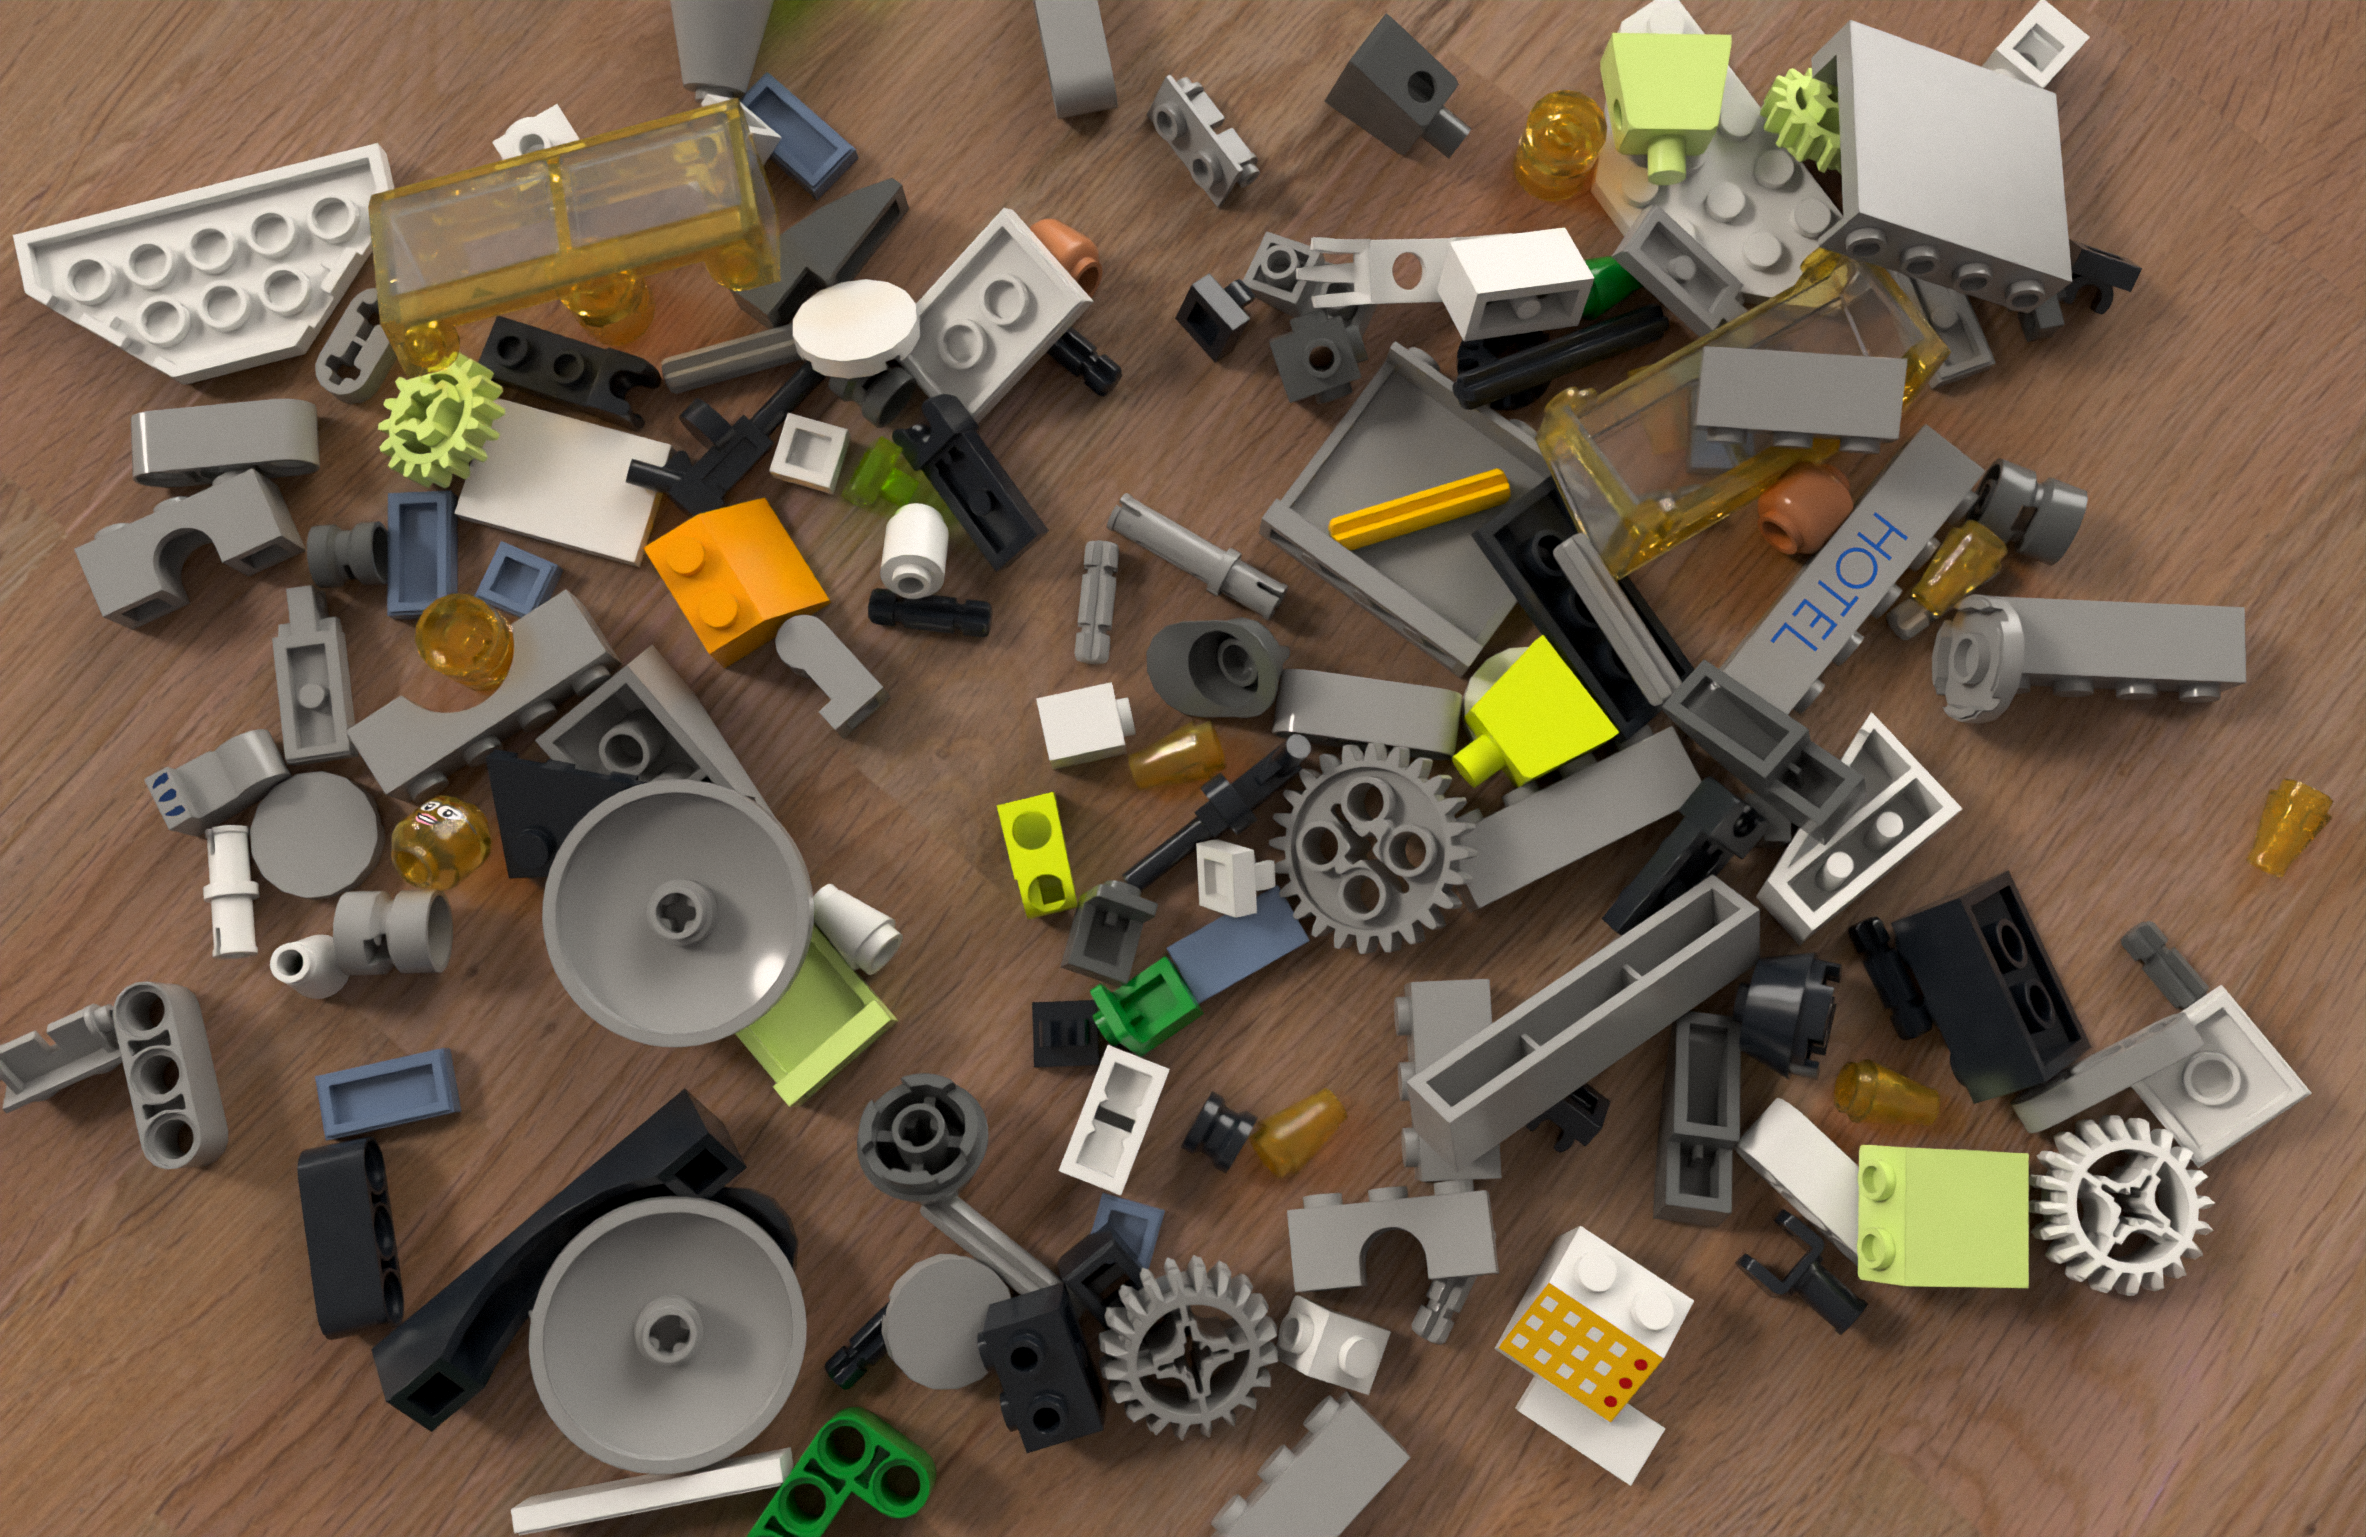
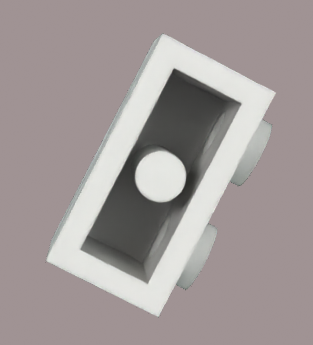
M1564 227L1450 242L1437 291L1465 342L1578 326L1594 277Z

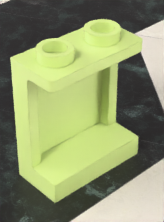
M814 922L806 959L790 989L766 1015L735 1034L777 1083L773 1086L789 1107H796L804 1104L893 1027L898 1020L857 971L850 968Z
M1880 1145L1860 1146L1857 1253L1858 1277L1861 1280L1917 1287L2029 1288L2028 1153Z

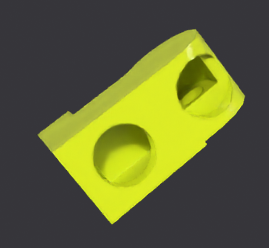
M1055 792L997 805L1014 879L1018 881L1027 919L1077 908L1078 903Z

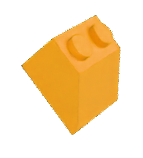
M765 497L698 514L643 548L709 655L724 669L775 638L780 627L788 619L804 614L811 616L831 603Z

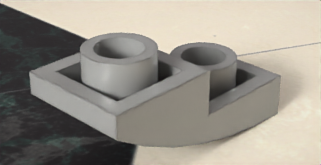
M1267 231L1243 279V282L1255 294L1256 298L1294 318L1321 309L1313 307L1311 296L1354 292V283L1337 284L1296 280V268L1333 264L1325 261L1323 253L1311 251L1310 246ZM1378 304L1328 307L1325 310L1328 318L1340 314L1345 327L1357 323L1361 337H1363Z

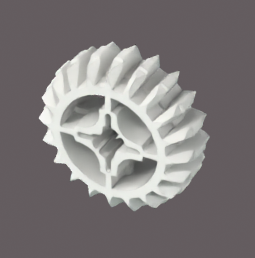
M2103 1115L2100 1118L2099 1125L2094 1120L2082 1119L2075 1123L2076 1136L2070 1132H2059L2054 1135L2053 1138L2060 1154L2052 1151H2041L2036 1156L2040 1163L2048 1169L2046 1176L2032 1174L2029 1177V1184L2031 1186L2042 1189L2041 1200L2029 1201V1212L2043 1214L2044 1221L2037 1224L2031 1233L2037 1239L2053 1240L2044 1256L2054 1263L2061 1264L2067 1262L2065 1274L2068 1278L2083 1282L2088 1278L2091 1289L2108 1293L2114 1287L2119 1294L2134 1296L2138 1294L2140 1285L2144 1289L2151 1291L2164 1289L2163 1274L2176 1279L2186 1276L2180 1256L2191 1259L2203 1256L2199 1247L2192 1241L2194 1234L2207 1235L2214 1231L2206 1222L2198 1221L2199 1209L2210 1208L2215 1202L2210 1197L2197 1195L2195 1189L2209 1176L2201 1170L2185 1169L2194 1152L2190 1151L2187 1147L2175 1146L2171 1148L2174 1134L2166 1129H2153L2150 1132L2149 1122L2145 1119L2129 1118L2124 1124L2123 1119L2118 1115ZM2121 1150L2130 1155L2125 1165L2116 1166L2108 1177L2092 1175L2087 1171L2099 1158L2111 1152ZM2156 1188L2159 1194L2160 1211L2155 1203ZM2106 1192L2118 1193L2116 1201L2124 1207L2123 1211L2131 1217L2119 1216L2121 1207L2114 1202L2115 1198ZM2077 1197L2081 1200L2084 1208L2081 1224L2077 1213ZM2131 1232L2145 1234L2150 1237L2143 1246L2131 1254L2119 1258L2107 1256L2114 1243L2122 1245L2125 1238Z

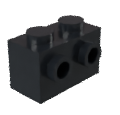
M1061 1282L990 1304L983 1331L977 1335L978 1349L985 1369L988 1372L996 1371L1003 1388V1392L1000 1393V1406L1005 1424L1010 1432L1019 1431L1026 1452H1034L1103 1431L1107 1397L1065 1283Z

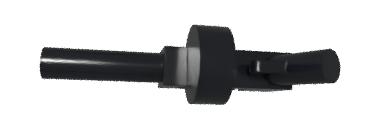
M807 360L750 420L743 414L733 426L710 405L696 398L679 415V420L708 451L693 467L688 454L683 450L678 451L663 467L632 458L625 483L667 495V498L690 519L701 513L724 508L725 502L723 499L773 448L774 442L769 436L786 419L787 414L792 413L827 376L813 370L811 362Z
M1299 734L1290 736L1284 743L1231 784L1221 772L1207 781L1200 789L1209 801L1194 812L1196 817L1123 873L1122 876L1125 881L1139 888L1142 892L1196 850V843L1205 842L1212 836L1214 839H1217L1230 828L1238 836L1254 824L1257 818L1252 811L1269 799L1273 792L1276 790L1277 792L1299 776V771L1302 769L1299 764L1311 751V745L1307 738Z

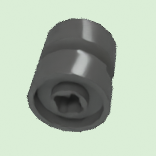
M1998 458L1986 471L1975 491L1979 497L1967 511L1964 530L1968 535L2000 547L2011 540L2014 543L2016 553L2052 566L2066 553L2080 528L2088 501L2087 491L2051 477L2042 483H2037L2035 471Z

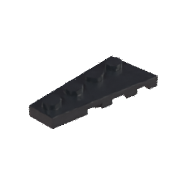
M495 749L485 758L509 879L548 877L558 850L580 820L592 809L613 795L648 782L638 781V775L613 771L610 775L575 769L576 764L551 759L545 763L519 759L518 753ZM746 796L756 802L755 797Z

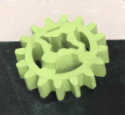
M1809 67L1804 76L1793 68L1788 70L1785 77L1778 75L1760 109V115L1767 118L1763 126L1764 130L1779 134L1780 136L1775 144L1779 148H1786L1797 161L1803 162L1811 159L1816 161L1819 171L1825 173L1828 168L1829 170H1837L1841 174L1838 87L1813 79L1812 68Z
M454 350L449 357L439 351L433 352L430 366L416 360L413 363L414 376L408 380L399 377L395 381L401 392L397 399H385L383 405L392 411L389 419L378 424V430L390 436L379 447L382 453L392 457L388 466L392 470L403 474L404 477L427 488L432 483L443 488L449 487L452 474L463 479L470 477L469 462L473 459L481 462L486 461L488 457L482 448L486 440H498L500 433L491 428L492 422L505 415V409L493 402L503 392L502 386L491 381L494 373L473 359Z

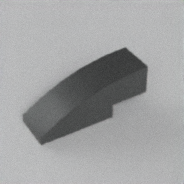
M890 178L858 189L819 208L783 232L756 255L728 286L739 308L766 328L773 329L789 324L801 305L808 300L815 289L821 291L841 282L853 281L909 210L902 184Z
M1705 659L1662 705L1663 712L1719 764L1779 813L1824 846L1867 799L1866 783L1863 775L1812 742L1809 729Z
M1688 1011L1672 1022L1658 1129L1653 1219L1718 1227L1732 1214V1150L1740 1142L1741 1050L1739 1049L1741 1021L1733 1020L1732 1016Z

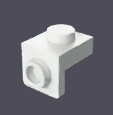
M1297 1295L1293 1298L1289 1312L1279 1328V1340L1276 1345L1278 1351L1277 1359L1309 1377L1369 1395L1391 1331L1376 1324L1328 1309L1310 1299Z

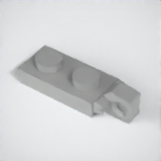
M1653 204L1641 211L1611 257L1705 341L1712 345L1716 342L1725 348L1754 349L1767 328L1742 306L1745 302L1740 293L1743 284L1658 205Z
M313 585L288 588L286 593L290 623L278 625V637L272 638L285 760H287V764L299 766L359 757L357 748L346 733V730L355 725L346 639L345 633L342 632L340 618L336 616L329 617L324 591H319Z

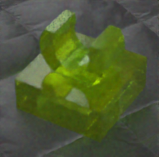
M880 436L869 444L841 497L862 509L873 504L877 495L898 507H902L903 503L908 504L919 482L908 474L893 468L903 448Z

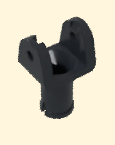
M1781 1209L1774 1222L1806 1251L1802 1258L1782 1281L1746 1253L1738 1258L1735 1264L1770 1297H1778L1783 1294L1791 1297L1795 1293L1824 1320L1831 1324L1839 1335H1842L1862 1314L1868 1303L1856 1296L1820 1264L1824 1259L1820 1255L1824 1249V1242L1821 1237L1794 1215Z

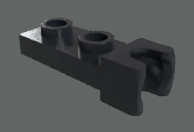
M499 315L496 317L478 361L479 364L494 373L491 381L499 385L595 416L597 415L603 421L635 431L642 429L645 421L639 414L633 413L631 406L625 401V395L633 387L643 386L655 389L661 384L659 371L650 362L641 357L609 347L603 349Z
M941 394L929 398L923 402L922 412L928 419L931 429L926 424H918L908 429H896L892 433V440L914 471L922 470L994 570L998 572L1006 569L1045 536L1049 530L976 431L979 429V426L961 401L951 394Z
M1713 777L1705 778L1680 807L1679 812L1685 818L1671 835L1662 841L1657 852L1634 880L1621 891L1615 903L1602 917V920L1621 936L1711 875L1717 876L1734 855L1744 859L1766 833L1770 822Z

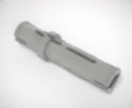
M1125 493L1121 497L1119 503L1122 504V507L1118 505L1114 507L1107 522V529L1116 531L1206 583L1208 587L1206 591L1219 597L1223 593L1263 616V619L1270 621L1275 614L1274 608L1278 609L1289 588L1288 585L1276 581L1241 560L1242 553L1232 547L1226 552L1135 500L1132 495Z

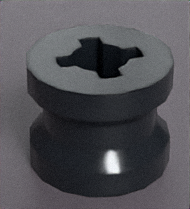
M1212 1091L1186 1135L1181 1148L1191 1154L1197 1152L1206 1154L1212 1158L1214 1167L1226 1174L1246 1142L1258 1117L1247 1111L1236 1113L1226 1107L1222 1096Z

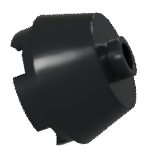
M1817 952L1759 958L1751 984L1741 982L1736 995L1733 1020L1742 1022L1739 1049L1790 1080L1792 1074L1818 1080L1820 1073L1819 1062L1810 1060L1812 1053L1825 1056L1837 1004H1835V996H1833L1834 987L1827 986V980L1840 983L1843 965L1817 959Z

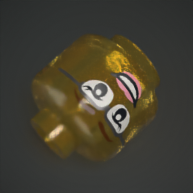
M440 795L429 799L401 820L392 832L391 860L394 868L407 883L416 888L438 889L441 892L452 889L481 867L491 854L492 838L488 829V821L478 807L456 797Z

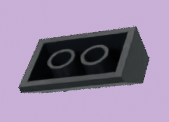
M2009 870L1922 906L1891 923L1896 934L1895 945L1902 961L1912 968L1923 992V1006L1931 1022L1939 1027L1951 1053L1950 1064L1953 1074L1958 1082L1967 1088L1974 1104L2046 1083L2091 1048L2090 1042Z

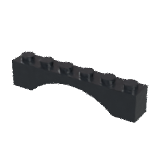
M685 1088L371 1349L386 1402L430 1432L434 1431L485 1388L500 1357L522 1324L529 1317L528 1311L534 1308L539 1289L547 1272L567 1244L584 1228L614 1209L648 1198L678 1196L709 1200L747 1168L723 1122Z

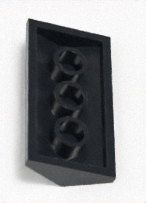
M1553 473L1474 531L1471 536L1539 632L1545 636L1619 731L1615 738L1621 744L1630 739L1661 712L1663 704L1657 706L1649 704L1553 557V550L1573 535L1581 532L1584 533L1682 683L1695 669L1559 478Z

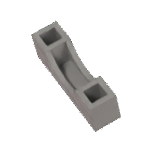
M565 589L511 624L514 654L510 670L498 690L479 705L460 712L441 713L430 711L403 696H399L346 730V733L385 794L407 803L412 800L418 803L434 797L448 786L447 777L467 764L469 767H476L486 763V756L495 749H503L501 742L521 729L524 732H529L540 728L556 716L557 710L555 707L575 694L579 697L587 696L611 678L609 672L620 666L622 662L584 604Z

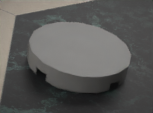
M1973 594L1960 599L1953 606V608L1958 610L1954 620H1944L1939 628L1932 655V681L1936 694L1945 695L1948 705L1942 708L1949 717L1959 722L1983 724L1996 720L2009 707L2019 687L2025 662L2024 633L2019 615L2007 600L1995 596Z
M324 771L296 774L274 786L258 805L250 828L252 856L263 877L282 892L312 900L325 899L342 892H349L360 886L378 865L385 844L384 825L381 824L380 814L377 811L379 807L373 796L351 779Z
M937 1254L915 1263L895 1282L888 1296L890 1302L886 1308V1317L883 1315L881 1329L888 1355L910 1380L931 1389H959L981 1380L989 1372L985 1369L980 1357L977 1335L983 1331L989 1305L1011 1298L1008 1287L993 1269L967 1256Z

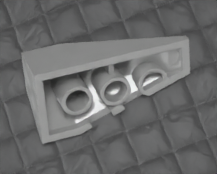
M650 645L535 740L552 760L576 764L575 769L610 775L613 771L638 775V781L643 782L687 779L713 783L743 795L755 797L756 802L774 816L695 693L653 645Z

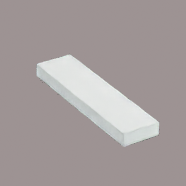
M791 1447L721 1460L709 1466L687 1472L647 1474L531 1496L511 1509L514 1533H519L520 1536L781 1486L794 1468Z

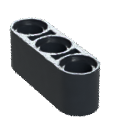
M366 1137L305 1149L301 1152L298 1159V1183L316 1313L323 1335L329 1340H336L398 1327L404 1317V1294L386 1169L379 1144L375 1138Z

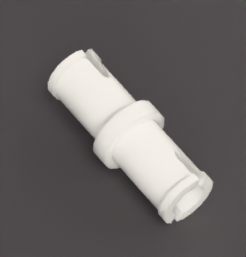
M223 825L205 830L210 884L203 887L204 902L211 903L214 943L212 955L214 959H241L258 954V947L255 942L253 900L259 898V884L251 881L248 838L250 828L243 825Z

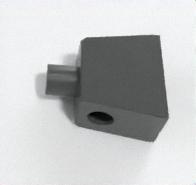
M1387 13L1349 60L1325 99V102L1336 111L1401 155H1405L1419 136H1421L1449 159L1472 129L1444 106L1445 102L1459 85L1456 77Z

